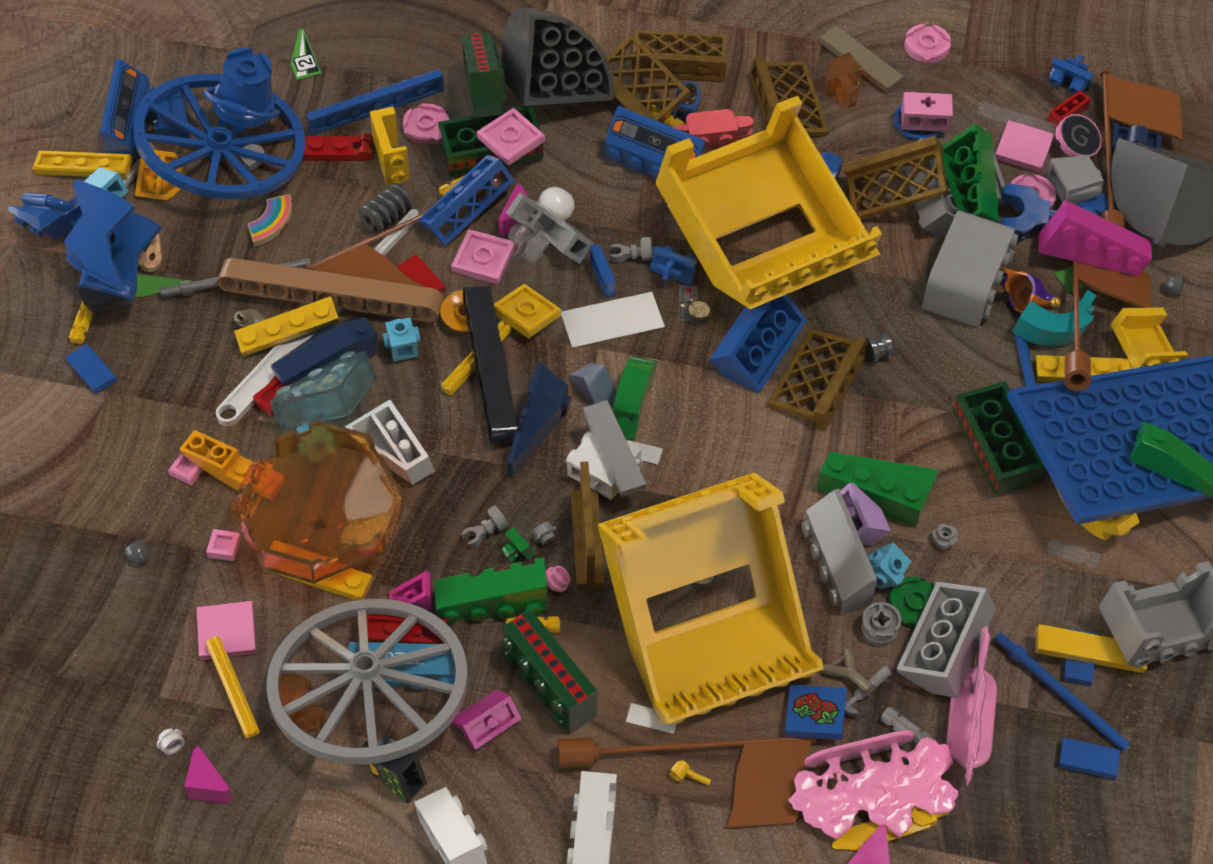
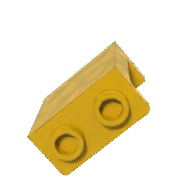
M394 107L370 111L373 144L386 185L390 186L395 185V183L402 184L410 181L407 147L392 148L399 146Z
M1163 307L1123 308L1110 324L1133 369L1186 360L1188 357L1186 351H1174L1160 324L1168 315Z

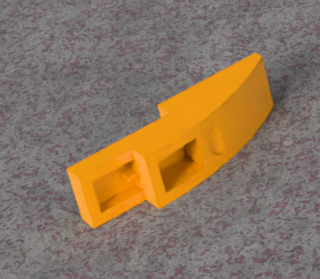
M196 430L192 432L179 449L180 453L201 469L250 497L256 494L272 501L286 482L284 475L240 456L238 449Z

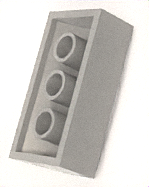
M936 158L927 160L923 167L931 171L936 164ZM911 165L904 167L903 172L907 178L915 167ZM919 171L913 181L921 185L928 174ZM933 177L926 188L928 190L940 188L939 180ZM947 178L948 194L913 204L918 211L921 228L925 232H930L937 237L947 236L958 211ZM909 185L908 187L912 195H914V193L918 189L912 185Z
M835 489L806 510L805 520L801 523L805 538L809 537L812 557L814 560H818L821 566V579L823 583H827L829 586L831 604L837 606L840 615L865 609L872 604L877 578L840 489Z
M936 582L896 669L897 672L931 694L957 698L977 653L981 630L989 626L996 610L987 588Z

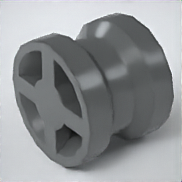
M880 333L876 338H865L867 357L871 362L878 361L880 357L889 358L893 356V345L887 333Z

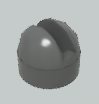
M1171 275L1166 279L1165 289L1168 293L1181 296L1184 276Z
M136 541L125 549L127 558L133 564L140 565L148 560L149 551L143 541Z

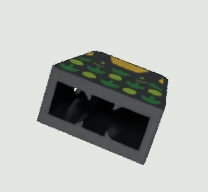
M385 736L377 742V745H386L396 741ZM368 740L363 744L362 748L369 747ZM415 752L394 760L369 764L373 776L407 803L427 784L418 755Z

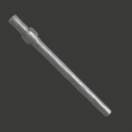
M304 259L279 265L306 269V265L308 263L311 265L310 259ZM218 277L194 282L186 280L181 281L179 285L160 288L162 298L181 294L184 297L193 295L192 292L219 287L217 284Z

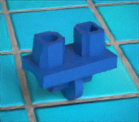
M1080 54L1075 60L1067 57L1066 61L1055 57L1052 61L1049 83L1060 87L1064 79L1071 81L1069 91L1075 94L1080 90L1083 92L1085 89L1089 90L1091 88L1093 74L1088 72L1089 66L1083 64L1084 56Z
M656 246L653 249V258L649 270L662 274V280L668 282L672 278L691 285L694 279L697 258L689 254L686 256L679 255L673 248L668 246L663 248Z

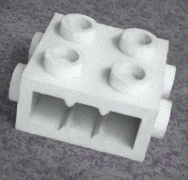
M587 431L582 438L580 446L576 450L573 449L567 456V475L580 482V462L588 461L590 488L598 490V493L612 500L619 493L592 433ZM628 440L629 448L640 469L643 464L641 448L633 441Z

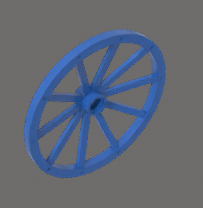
M193 74L178 77L157 86L143 98L134 118L133 136L136 148L152 171L182 190L216 199L257 197L283 186L296 174L301 165L305 150L304 129L292 108L276 94H274L275 109L280 111L279 115L287 123L290 130L237 139L235 138L247 128L234 127L229 131L225 128L226 122L219 119L218 127L213 128L191 91L192 88L217 86L220 83V74ZM182 91L206 133L157 105V103L171 94ZM152 111L197 139L145 133L144 123L146 117ZM288 138H293L294 153L290 160L241 148V146ZM148 142L202 149L166 164L155 154ZM234 155L283 167V169L267 179L258 181ZM205 156L212 160L207 183L195 180L176 171V169ZM226 160L249 184H215L219 161Z

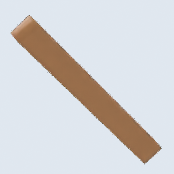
M228 258L223 262L217 279L218 286L228 292L305 304L331 296L335 308L404 319L410 317L411 320L424 322L437 320L443 300L442 293L433 288L236 258Z

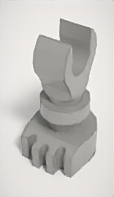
M643 237L641 239V247H637L636 244L631 245V247L621 244L611 245L610 253H619L610 255L611 262L621 263L630 257L634 260L642 256V261H651L653 258L651 237Z
M496 505L488 509L490 518L488 521L483 520L480 522L481 525L466 528L462 532L463 540L469 536H476L475 539L468 543L470 549L478 547L486 534L490 536L494 533L493 530L495 528L500 532L509 526L506 518Z

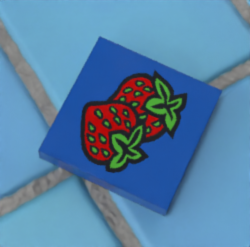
M790 685L785 737L843 740L847 688Z

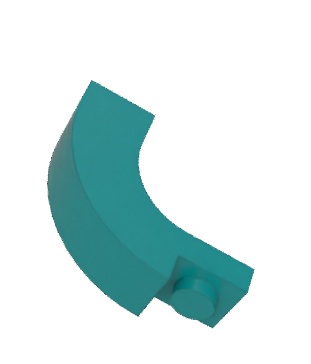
M1090 291L1086 292L1079 303L1080 337L1094 319L1091 313L1095 306L1091 304L1097 295ZM1030 301L1016 322L1012 332L1038 345L1052 347L1070 344L1074 342V310L1065 314H1056Z

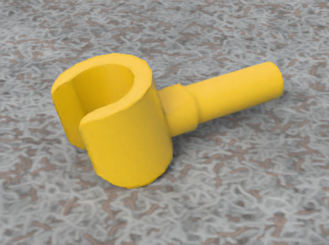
M685 761L676 762L669 772L670 777L677 782H681L685 776L707 786L711 782V779L691 770Z

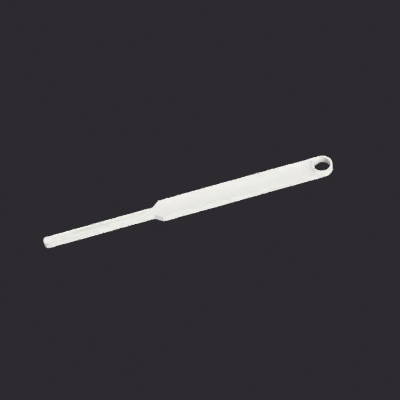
M416 209L410 210L397 225L418 216V211ZM415 223L387 235L374 250L385 256ZM336 308L337 314H339L342 311V309ZM322 329L276 345L217 407L216 417L218 422L223 426L235 425L255 404L253 395L277 377L271 369V364ZM232 409L236 411L235 416L230 419L220 417L224 410Z

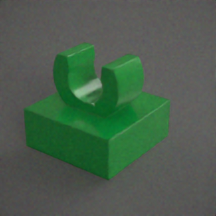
M514 527L505 534L511 542L506 544L501 551L512 562L519 559L522 554L529 561L537 554Z

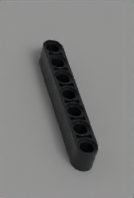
M489 285L463 287V304L490 444L513 443L518 426L491 289Z

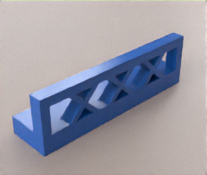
M486 155L422 215L418 221L424 228L431 230L439 242L446 246L514 182V179L500 159ZM500 171L505 180L498 186H493V178ZM480 189H486L485 198L481 202H475L476 193ZM463 205H469L468 214L463 219L458 218L459 209ZM445 222H451L450 231L443 236L438 228Z

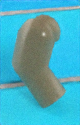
M255 309L239 310L234 314V321L242 327L267 319Z

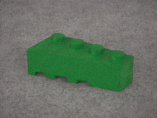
M975 123L943 146L945 175L957 210L998 223L992 134Z
M829 452L819 473L817 489L830 493L835 489H840L841 491L849 483H854L882 509L885 516L916 528L935 488L939 470Z
M544 557L534 559L535 564L523 566L522 562L510 564L511 569L496 571L494 568L484 569L483 572L474 577L470 573L434 580L437 617L447 619V623H456L460 620L482 621L486 618L496 617L507 619L513 616H520L529 609L536 616L548 613Z

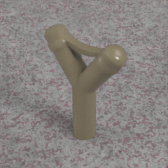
M850 648L845 649L841 658L836 662L823 665L824 669L821 672L824 675L849 678L867 694L872 693L875 689V686L856 670L854 653ZM844 661L845 667L838 666Z

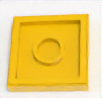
M526 284L521 285L494 303L496 316L528 339L561 317L562 309Z

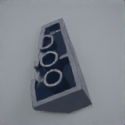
M366 317L349 318L325 327L271 364V369L282 385L375 356L378 334Z
M537 363L529 385L528 394L530 395L527 408L523 407L520 421V430L522 431H516L508 457V477L513 478L561 421L564 411H569L572 397L568 396V385L540 363Z

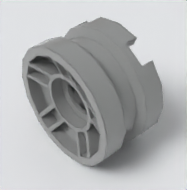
M877 602L869 605L863 613L860 630L863 638L874 646L882 647L893 643L898 637L901 626L900 613L889 603ZM879 621L885 623L884 626H881Z

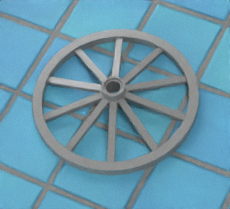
M363 599L327 608L297 626L283 640L272 658L267 675L266 689L270 710L277 726L300 749L321 759L336 763L375 764L394 760L417 751L437 738L451 724L464 702L468 684V669L465 653L459 639L451 628L436 615L421 607L402 601ZM367 615H391L405 618V621L375 652L369 650ZM358 616L360 651L355 654L320 629L337 621ZM416 622L432 631L444 643L382 659ZM311 636L348 663L287 662L294 651ZM451 653L456 668L455 683L453 685L388 668ZM282 674H343L282 706L279 694ZM383 678L450 694V697L438 715L427 724ZM350 683L316 739L298 728L288 715ZM377 687L419 731L399 741L378 746L372 689ZM359 689L363 690L369 747L349 748L326 743Z

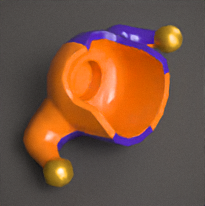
M1002 266L1000 271L1004 272L1003 276L1005 277L1003 289L1007 293L1011 307L1016 312L1023 313L1030 301L1047 310H1057L1060 307L1061 300L1046 291L1043 283L1036 276L1023 271L1010 270Z

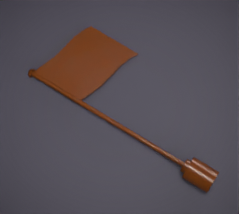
M1104 69L1101 71L1100 76L1103 77L1109 210L1101 213L1100 217L1124 228L1123 213L1113 209L1109 119L1130 127L1142 125L1151 132L1164 134L1182 142L1180 96L1159 87L1111 75L1108 70Z
M500 171L493 178V186H498L505 180ZM510 186L507 187L503 192L510 190ZM480 189L476 193V199L480 198L482 201L485 198L486 189ZM425 213L312 265L308 263L306 269L423 287V285L405 276L390 260L367 244L417 222Z
M1073 261L1075 351L1067 354L1064 359V381L1070 390L1083 391L1092 382L1091 358L1087 353L1080 351L1078 282L1139 308H1152L1150 275L1142 271L1139 276Z
M590 737L558 739L557 751L559 768L594 766V761L600 758L599 754L743 746L735 776L733 809L725 828L729 829L795 824L799 811L793 809L792 804L789 802L790 797L796 792L794 779L798 772L804 771V761L808 756L810 745L815 744L817 738L782 737L599 749V744L593 743V738Z

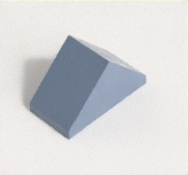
M589 363L569 374V378L591 405L606 400L610 406L614 404L617 391L605 365Z

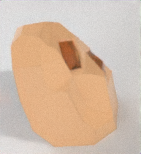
M159 233L138 256V266L142 271L154 272L161 265L163 257Z

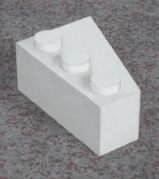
M391 400L345 426L353 443L413 485L435 472L429 456Z
M581 771L579 794L574 795L573 811H577V821L571 822L570 838L575 839L574 848L568 849L567 864H609L616 803L617 774Z

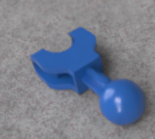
M1008 184L1002 188V200L1005 203L1016 206L1020 211V216L1005 217L998 223L1015 228V234L1019 235L1018 240L1028 237L1035 231L1041 232L1056 213L1055 210H1050L1051 201L1043 200L1030 186ZM1081 207L1098 216L1096 211H1094L1093 209L1089 207Z

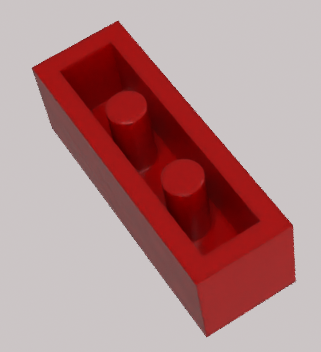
M1081 90L1050 111L1047 122L1057 128L1058 124L1065 117L1071 114H1081L1089 108L1091 98Z

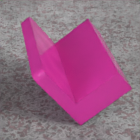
M496 689L456 715L452 723L462 729L471 748L476 750L522 718L510 695Z

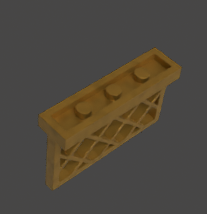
M635 30V36L639 40H651L646 44L643 41L641 42L677 79L725 81L727 35ZM672 40L673 43L668 45L664 41ZM687 42H696L697 44L691 46ZM635 43L633 47V55L637 54L638 46ZM711 43H722L717 47L711 45ZM658 45L662 49L655 51L652 47ZM681 46L685 50L678 52L675 49ZM705 48L708 52L703 54L698 50ZM632 60V70H635L636 60ZM641 60L640 69H651L652 60ZM650 74L640 75L639 77H650ZM655 74V77L666 78V74Z
M633 33L607 57L608 65L614 61H620V70L611 71L614 83V97L628 110L662 122L691 95V92ZM635 43L638 46L637 54L626 55L627 49ZM651 59V69H640L641 60ZM636 60L635 70H625V62ZM650 74L649 84L639 85V76ZM655 74H666L665 83L654 84ZM634 75V84L624 86V76ZM654 89H664V99H653ZM669 89H681L682 93L676 98H669ZM638 90H649L648 100H637ZM663 104L662 111L654 117L651 114L652 105Z
M754 57L749 74L766 127L769 124L776 104L788 100V97L792 94L793 96H798L803 104L807 103L814 108L813 112H810L801 106L799 111L800 114L807 117L805 121L800 120L809 137L828 136L829 128L806 62H765L764 57ZM801 70L802 76L798 77L790 71ZM769 71H776L781 75L777 78L770 74ZM786 77L795 82V84L790 86L782 80ZM800 85L807 89L808 93L805 95L796 88ZM778 86L787 92L785 95H782L775 91V87ZM812 120L819 124L820 128H813L808 125L809 121Z
M937 137L925 138L843 164L844 173L848 177L851 206L861 220L948 194L943 163L944 148ZM936 158V164L931 171L923 167L927 160ZM910 165L915 167L908 178L900 174L904 167ZM919 171L928 174L921 185L913 181ZM881 174H892L885 185L877 182ZM933 177L939 180L940 188L934 190L926 188ZM896 178L905 181L898 192L890 189ZM869 181L862 192L856 190L855 182ZM874 185L882 188L875 199L867 196ZM909 185L918 188L913 196H903ZM886 192L894 195L890 203H880ZM864 199L871 202L867 210L859 212L858 207Z
M810 328L769 399L768 408L816 422V428L826 431L867 357L866 339L856 336L853 341ZM815 338L822 340L824 345L812 348L810 343ZM839 346L848 348L846 352L835 355L833 351L834 348ZM829 351L830 358L818 361L816 354ZM811 356L814 363L801 367L799 363L801 359ZM835 363L836 371L825 374L822 367ZM818 369L821 376L808 380L805 373ZM801 375L804 382L791 386L789 383L790 378ZM824 382L827 386L825 390L814 393L811 386ZM807 388L810 395L797 399L794 392ZM790 394L793 401L787 403L778 401L779 397ZM814 401L816 405L813 412L801 407V405Z
M585 461L580 462V491H571L577 589L604 588L602 543L598 524H600L598 490H590L589 462Z

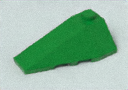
M1143 420L1129 461L1213 497V464L1171 432Z

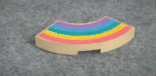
M290 194L266 199L267 207L263 215L257 220L248 223L254 247L273 240L280 234L286 223H289L292 215Z

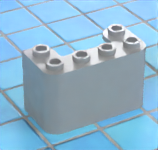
M958 210L931 270L922 309L979 328L982 320H988L991 304L996 293L993 287L994 285H1000L1004 273L1000 270L1002 266L1007 267L1012 261L1015 251L1011 249L1015 248L1019 236L1015 234L1016 229Z
M1209 561L1197 564L1195 566L1197 572L1191 576H1186L1183 573L1178 576L1175 582L1141 590H1135L1133 585L1128 586L1126 580L1113 583L1098 608L1129 666L1141 668L1153 661L1160 660V662H1166L1174 656L1182 654L1190 656L1198 650L1206 648L1207 650H1213V568Z

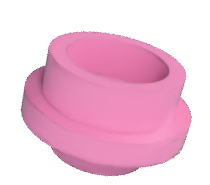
M561 566L550 567L546 570L547 586L554 591L564 592L571 581L567 570Z

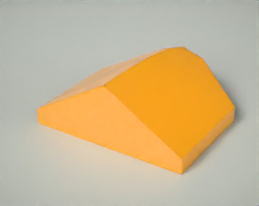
M153 150L166 164L178 159L174 152ZM141 157L135 197L169 201L181 189L158 176ZM183 167L176 169L177 172L186 176Z

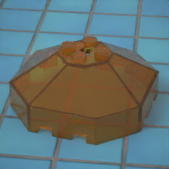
M318 420L309 424L308 430L295 434L293 430L276 437L274 441L276 455L264 460L258 459L249 466L230 507V511L261 569L315 584L386 554L404 510V496L399 483L396 484L391 476V470L382 455L378 454L375 442L370 434ZM323 521L325 529L320 528L319 531H315L314 526L311 524Z

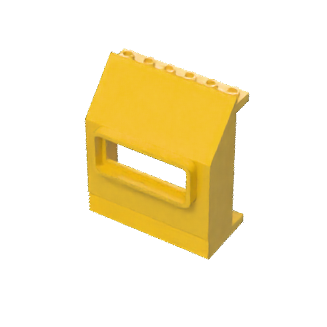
M798 96L776 104L766 130L691 160L690 157L694 145L690 138L668 146L656 180L658 190L665 199L668 208L713 286L749 309H753L881 255L877 249V243L882 236L881 231L876 226L868 234L797 117L803 104ZM794 207L800 208L814 233L734 266L730 265L716 241L720 237Z
M755 472L598 524L629 649L660 724H679L687 717L696 714H707L713 708L721 705H733L738 699L747 696H758L764 690L772 687H784L792 680L812 677L815 675V672L824 669L822 659L811 650L781 523L778 505L785 503L783 492ZM748 564L755 592L753 599L654 632L647 604L648 598Z

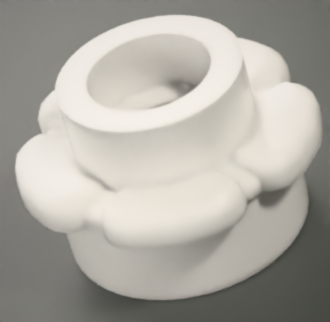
M179 729L164 730L158 737L157 748L166 755L177 753L185 743L182 738V731Z

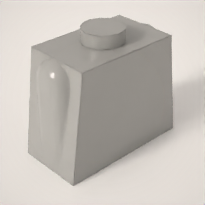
M1089 155L1050 159L1047 178L1054 185L1055 192L1062 204L1066 200L1072 204L1079 205L1080 202L1101 196L1104 180L1100 170L1095 167Z

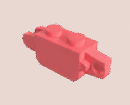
M723 109L690 113L686 117V124L673 128L706 140V150L721 148L753 134L754 120L749 115L734 117V113L731 110Z

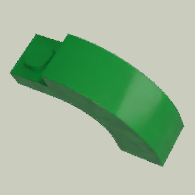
M632 355L624 368L613 409L614 416L625 438L636 439L644 401L649 388L653 386L658 364L656 360Z

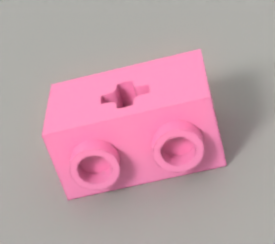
M904 92L901 107L902 129L950 132L953 118L952 94Z

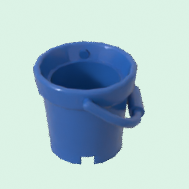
M238 48L229 52L226 61L223 63L220 83L214 88L209 87L204 91V96L212 102L214 112L222 121L240 128L258 127L267 123L269 119L277 117L280 111L275 109L270 59L262 52L259 55L252 53L251 48Z

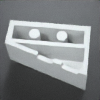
M444 787L414 802L419 820L435 851H439L446 864H487L484 851L488 850L487 844L481 834H475L474 831L476 829L469 814L463 815L462 812L464 810L457 795L452 797L448 789Z

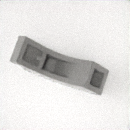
M520 192L506 212L510 217L536 232L535 230L540 224L542 228L538 231V234L579 264L589 252L591 245L594 244L564 219Z

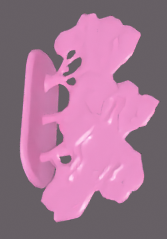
M988 626L981 630L976 657L977 667H970L957 698L951 697L946 744L949 747L952 760L966 768L967 787L972 778L973 768L984 765L989 760L992 752L997 685L993 676L985 670L991 639Z
M903 730L831 747L810 755L804 761L806 766L811 768L830 766L822 776H818L811 771L804 770L798 772L794 779L796 792L790 797L789 802L792 804L793 809L803 812L805 822L813 827L821 828L825 834L835 839L840 838L851 829L858 810L868 811L869 819L878 825H887L891 832L901 837L913 823L911 810L914 806L926 810L930 814L950 812L955 806L954 801L959 793L948 781L941 779L942 774L953 763L948 745H939L936 740L925 737L919 741L914 750L906 752L899 747L910 742L914 737V733L910 730ZM892 750L890 762L873 761L870 758V755ZM901 757H906L909 760V764L904 765ZM863 758L865 767L862 772L849 774L841 770L840 762ZM836 773L838 782L834 789L829 790L827 789L828 779L834 778L833 774ZM842 774L848 778V782L842 781ZM823 779L822 786L818 787L817 781Z

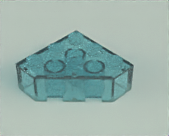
M350 351L322 368L311 371L300 380L276 391V395L269 404L282 430L349 416L377 377L365 351L358 353Z

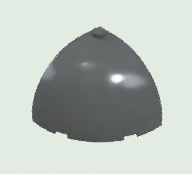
M517 8L512 12L504 31L501 64L505 83L523 106L614 100L613 76L609 69L607 57L598 43L582 27L570 19L547 10Z
M1118 138L1112 160L1111 181L1117 207L1123 213L1127 223L1136 231L1153 238L1152 243L1166 247L1167 243L1193 245L1212 237L1213 165L1160 148L1156 149L1138 142Z

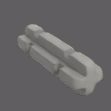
M888 707L882 714L881 721L889 727L891 725L894 726L893 730L896 732L903 730L913 731L914 737L910 742L914 741L916 743L915 746L925 737L933 740L925 731L921 733V729L903 715L899 717V712L892 707Z

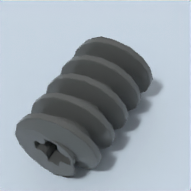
M395 183V185H390L387 190H383L380 195H376L373 201L370 200L366 202L365 206L359 207L358 215L367 229L373 231L375 227L381 231L384 228L383 223L390 225V217L397 220L399 217L398 213L404 215L406 208H413V202L405 188L401 184Z

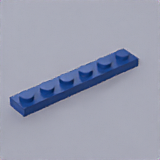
M440 69L306 113L308 129L311 135L314 136L370 117V111L388 107L397 108L444 92L443 75Z

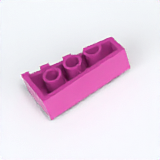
M1066 200L1038 235V253L1139 276L1152 260L1150 240Z

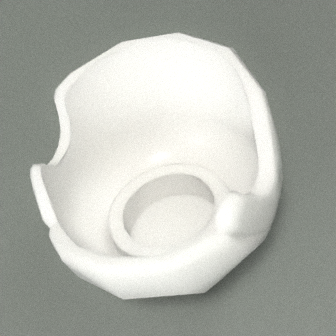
M559 187L547 188L540 194L537 200L538 203L564 220L570 218L574 211L573 197Z

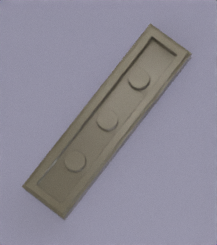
M834 26L820 36L819 42L886 94L903 82V75L838 26Z

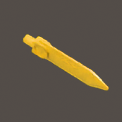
M914 806L911 810L913 823L901 837L937 825V818L949 815V812L930 814L926 810ZM868 821L853 826L832 843V848L835 850L859 851L880 825ZM884 825L887 830L888 842L901 838L891 832L887 825Z

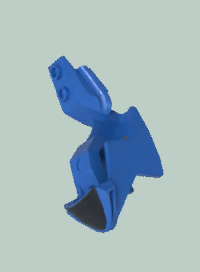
M76 179L73 183L76 196L68 202L53 197L50 194L29 192L22 196L21 201L24 203L22 207L9 206L7 210L16 215L13 220L25 228L28 224L31 225L28 230L40 238L45 234L49 238L57 240L69 233L64 241L67 245L66 260L77 271L82 273L78 292L84 305L91 312L101 314L127 307L135 300L134 296L137 293L138 256L161 231V225L147 217L134 213L135 206L122 197L79 179ZM114 232L116 239L111 245L110 235Z

